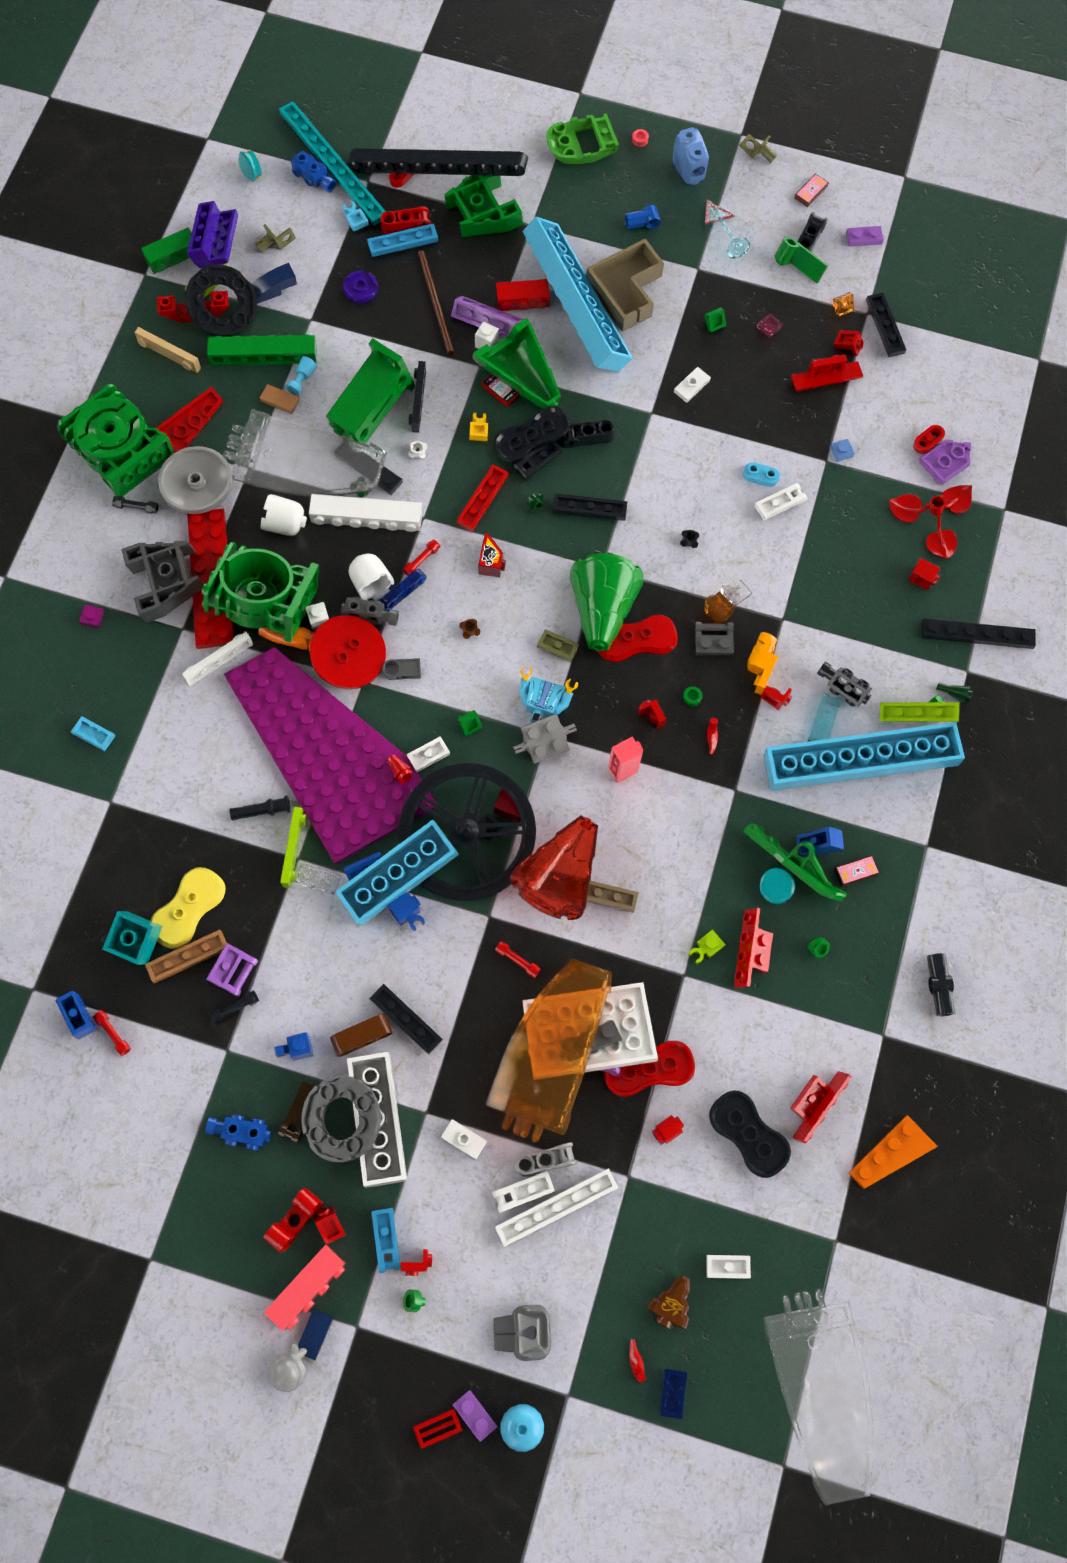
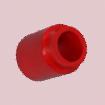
M670 1115L657 1124L652 1133L660 1145L668 1144L683 1133L682 1128L684 1125L678 1116L674 1118Z

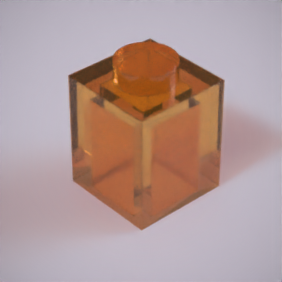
M719 591L715 595H710L705 600L704 611L717 624H722L733 614L735 606Z

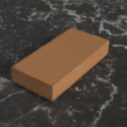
M267 384L259 398L260 402L293 414L300 401L298 396Z

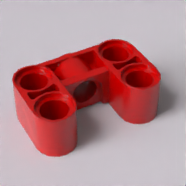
M303 1188L292 1201L293 1207L279 1223L273 1224L263 1237L279 1253H283L289 1248L299 1232L324 1204L308 1188ZM294 1214L299 1215L301 1219L296 1227L291 1224V1217Z

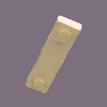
M140 327L135 331L137 342L142 347L154 350L182 365L188 371L192 370L198 373L201 369L197 357Z

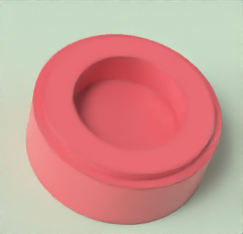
M642 129L634 131L632 143L637 147L647 145L649 134Z

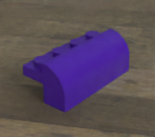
M215 201L198 204L187 253L192 262L200 269L210 265H223L229 262L239 215L236 209L220 212Z

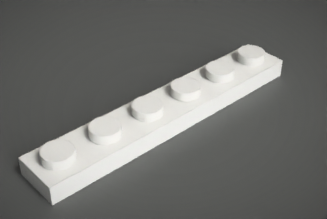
M607 1169L496 1226L495 1229L503 1246L506 1247L618 1189V1186L610 1170Z

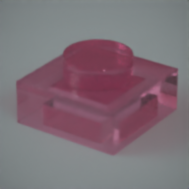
M770 313L758 322L757 327L770 338L782 328L783 324Z

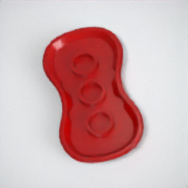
M651 615L636 623H623L609 650L598 652L602 658L611 662L623 661L638 653L666 654L671 652L677 645V630L673 621L667 616Z
M679 1041L661 1043L656 1047L658 1061L619 1067L621 1069L619 1076L604 1072L606 1084L611 1092L620 1096L634 1095L652 1085H683L690 1081L695 1073V1061L690 1048Z

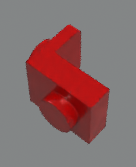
M423 1249V1262H401V1271L406 1272L405 1276H418L419 1272H428V1267H432V1254H429L428 1249Z

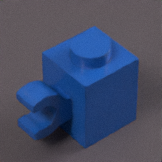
M407 892L388 905L389 911L400 926L408 921L411 929L416 931L415 921H420L422 925L425 924L424 918L417 915L420 913L419 906L421 904L415 895L411 897Z
M307 1032L286 1037L288 1045L274 1047L275 1056L282 1057L290 1054L293 1061L314 1056L310 1036Z

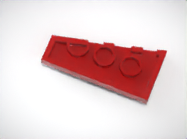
M210 387L156 428L169 437L174 453L190 445L221 407L223 399Z

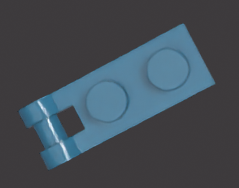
M393 1208L371 1211L379 1273H384L388 1269H394V1271L401 1270ZM392 1253L393 1260L385 1261L384 1254Z

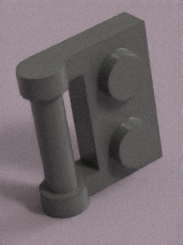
M695 622L696 655L733 656V622H727V624H702L701 622ZM701 631H726L727 635H702Z

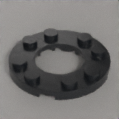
M210 265L200 269L190 279L185 292V305L191 320L202 331L213 336L231 337L243 332L251 324L257 309V297L252 284L240 271L226 265ZM224 285L234 291L238 299V308L234 315L221 319L214 317L207 311L203 298L204 293L211 286Z

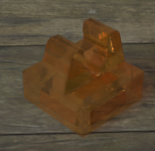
M851 292L833 299V306L838 316L854 311V296Z

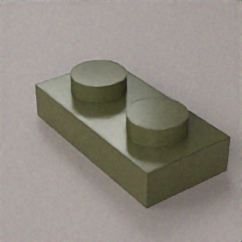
M545 629L537 644V648L571 663L579 648V644Z

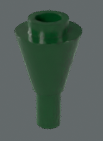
M938 683L936 690L946 692L964 704L966 701L970 702L973 693L970 690L971 686H949Z

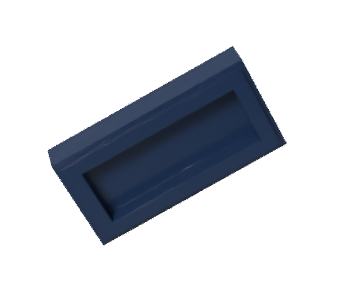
M313 1309L298 1344L299 1349L305 1348L307 1350L304 1356L313 1360L317 1359L334 1317Z

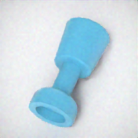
M303 356L296 369L297 377L294 381L287 383L286 389L294 395H300L302 391L301 382L303 379L310 377L317 368V364L312 359Z

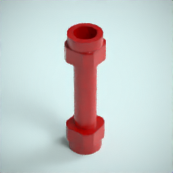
M434 539L426 544V549L412 563L408 562L402 569L408 577L414 575L417 572L416 568L431 554H435L441 547L440 544Z
M501 941L496 947L495 952L502 957L506 956L526 970L527 975L535 979L541 968L521 958L509 949V945Z
M103 1010L94 1014V1021L98 1026H102L116 1045L114 1047L120 1056L126 1055L131 1048L125 1040L120 1038L108 1020L110 1018Z

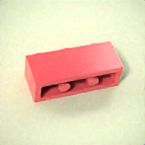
M633 736L613 746L611 749L608 768L617 783L638 773L643 748L639 741L634 740Z

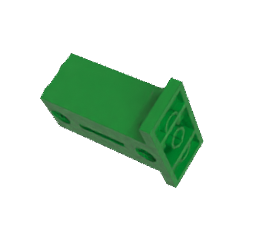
M373 338L368 343L372 350L371 354L326 415L329 421L328 424L333 428L335 434L340 437L345 436L348 438L347 441L355 447L359 445L362 448L403 391L407 388L412 392L415 388L414 381L402 356Z

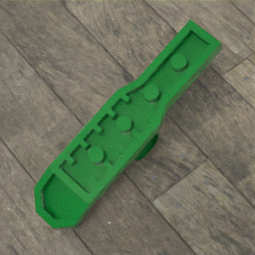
M750 823L743 830L745 834L820 895L839 901L846 897L845 891L834 887L827 880L821 865L815 857V848L811 842L802 841L791 853H788L779 846L777 839L764 834V829L758 824L753 825ZM800 847H807L809 855L801 854Z

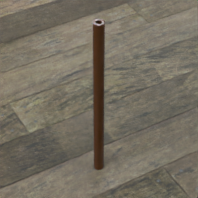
M419 251L418 256L448 355L454 353L426 255L424 251Z

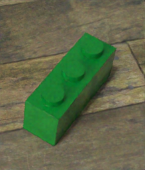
M189 227L141 248L153 274L162 272L190 258L187 253L192 233Z

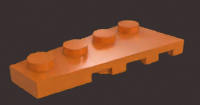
M907 1115L849 1174L864 1189L938 1146Z

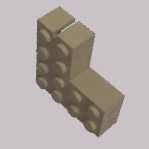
M643 239L587 268L586 275L603 306L622 332L635 326L636 321L640 323L652 317L654 303L642 287L662 277L664 262L648 241Z

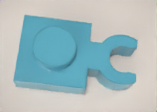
M351 201V208H347L343 204L346 220L353 232L369 225L368 219L361 208L356 210L354 201Z

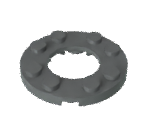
M338 1075L326 1078V1080L316 1085L310 1091L305 1100L301 1118L303 1134H306L310 1148L319 1157L327 1161L348 1162L361 1157L372 1147L380 1129L381 1112L374 1092L366 1083L352 1076ZM340 1097L353 1101L360 1115L357 1130L351 1137L345 1140H338L332 1137L327 1131L324 1122L328 1105Z

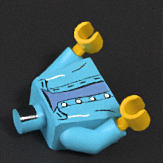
M524 666L521 668L520 673L523 678L520 681L519 693L522 704L526 706V711L532 713L530 720L532 723L543 719V717L546 718L554 714L558 715L569 706L573 696L572 691L577 689L578 682L575 683L574 688H571L569 686L571 679L566 681L565 686L532 676L529 679V676L532 674V668L530 667L529 674L523 672Z

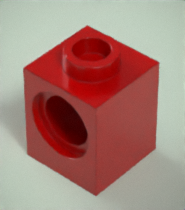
M920 558L908 580L928 590L931 584L935 586L940 576L937 574L940 567Z

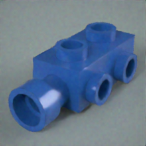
M302 150L290 160L293 174L296 177H303L308 186L313 185L317 188L319 185H322V188L328 193L334 190L336 181L328 176L326 166L316 161L311 154H307Z
M233 1114L231 1118L225 1117L224 1122L218 1121V1118L209 1117L205 1130L206 1134H221L220 1138L225 1140L226 1145L237 1147L238 1143L246 1144V1149L258 1151V1147L264 1148V1144L269 1143L271 1131H268V1126L264 1124L265 1121L259 1119H252V1122L245 1121L243 1116ZM231 1126L237 1127L235 1133H230L229 1129ZM252 1130L258 1131L256 1137L250 1136Z

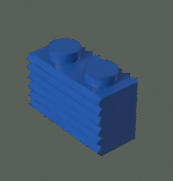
M70 991L55 1001L72 1036L79 1040L96 1031V1027L92 1023L93 1021L87 1012L88 1010L85 1009L86 1006H84L80 998L81 996L74 991Z

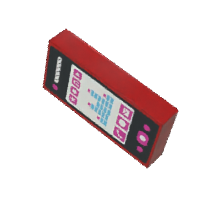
M492 374L481 382L482 387L506 407L519 397L518 391L504 384Z

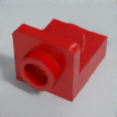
M839 330L834 342L835 349L852 350L854 356H858L864 345L859 331Z
M767 685L760 698L777 710H780L783 705L787 706L792 699L790 696L792 689L788 688L786 693L782 695L778 689Z
M647 700L639 706V716L649 713L652 724L655 723L657 728L665 726L666 718L657 700Z
M333 1206L329 1208L323 1207L314 1215V1220L326 1245L345 1236L344 1229Z

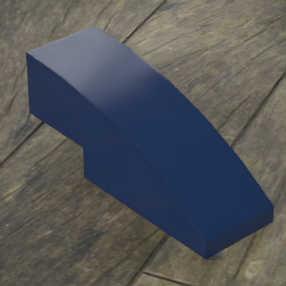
M289 262L267 272L251 283L256 293L257 304L282 295L281 290L297 285L296 276Z

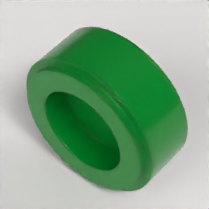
M697 687L685 689L683 693L684 703L691 707L699 705L702 700L701 690Z

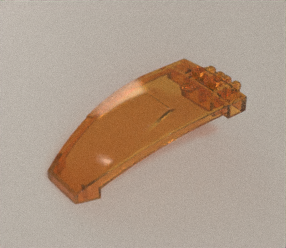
M572 959L554 976L533 1001L508 1044L486 1105L506 1113L502 1129L507 1131L515 1116L517 1120L513 1133L516 1135L520 1134L521 1137L526 1138L532 1123L536 1125L532 1134L533 1142L539 1140L543 1128L565 1135L572 1116L570 1113L598 1030L608 993L611 994L612 972Z

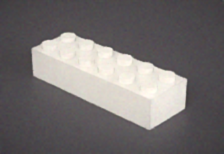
M389 1052L347 1058L349 1076L360 1079L371 1088L378 1100L381 1112L378 1136L372 1147L360 1157L363 1186L369 1188L408 1181ZM353 1103L355 1125L357 1130L360 1115L355 1107V1104Z

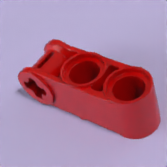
M421 206L412 209L384 212L381 215L382 232L390 234L431 224L428 218L429 210L427 207Z

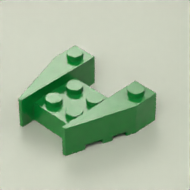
M466 176L462 179L461 184L444 194L447 210L458 206L465 219L460 222L462 237L508 232L523 225L522 211L516 200L513 199L499 205L491 192L502 187L501 176Z

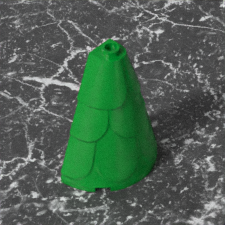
M527 318L514 325L509 336L491 348L486 344L473 352L472 357L475 362L500 379L501 382L518 391L519 395L541 409L551 406L557 407L559 405L557 402L561 395L554 375L547 364L532 324Z
M609 553L590 554L586 556V559L575 561L571 567L570 581L581 617L580 623L589 649L596 651L609 650L643 586L644 575L639 566L635 567L630 559Z

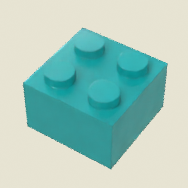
M117 911L102 950L137 965L146 964L150 960L163 926L128 911Z

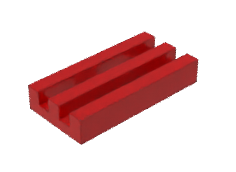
M455 1408L413 1426L421 1449L463 1431ZM452 1415V1420L420 1434L419 1429ZM453 1424L456 1425L455 1429L423 1442L422 1438Z

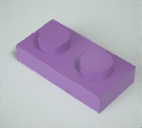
M881 226L847 228L846 231L849 247L882 245L884 240Z
M471 1390L453 1404L479 1442L497 1428L495 1422Z

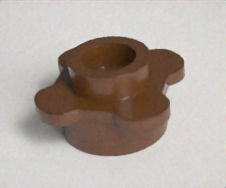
M468 619L459 625L465 639H469L470 636L474 635L478 636L481 633L475 619Z

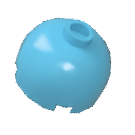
M518 1404L510 1407L504 1413L501 1420L500 1433L503 1441L509 1448L517 1452H527L534 1449L541 1442L544 1434V1422L541 1414L534 1407L527 1404Z

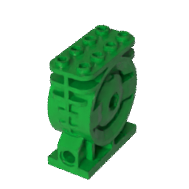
M114 384L105 385L102 390L90 396L87 401L75 407L72 412L58 421L57 429L62 439L86 461L89 467L100 474L102 480L113 491L115 496L126 495L159 470L164 462L174 454L169 437L165 433H161L157 428H148L146 420L138 408L129 399H126L125 395Z
M230 542L229 545L225 546L224 555L219 557L215 571H211L208 583L203 585L202 594L204 599L202 607H204V611L210 613L214 607L215 615L221 616L224 612L226 618L244 627H268L271 631L284 634V641L291 643L307 612L306 607L310 606L317 592L319 565L311 563L309 568L301 565L290 566L283 557L272 551L247 549V546L244 545L236 551V543Z

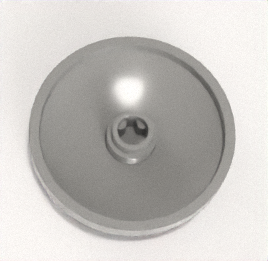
M201 446L184 448L171 455L162 465L158 476V487L165 502L173 509L186 514L205 513L218 507L229 495L233 483L232 472L227 460L219 452Z

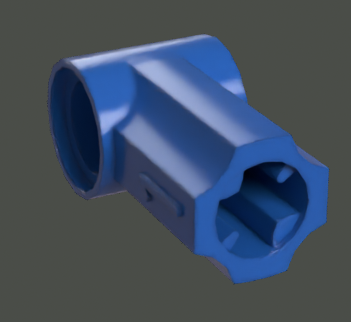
M648 205L642 211L625 214L627 229L643 226L654 229L661 224L655 205Z

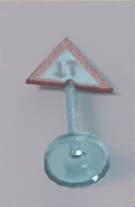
M707 200L704 225L719 221L731 239L727 247L728 255L733 259L742 257L750 248L749 240L744 236L734 238L723 221L724 219L735 217V215Z

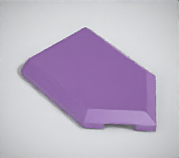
M946 439L920 457L919 462L939 484L943 485L970 466L971 443H958Z

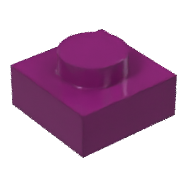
M85 605L79 622L81 625L99 628L105 611L103 608Z

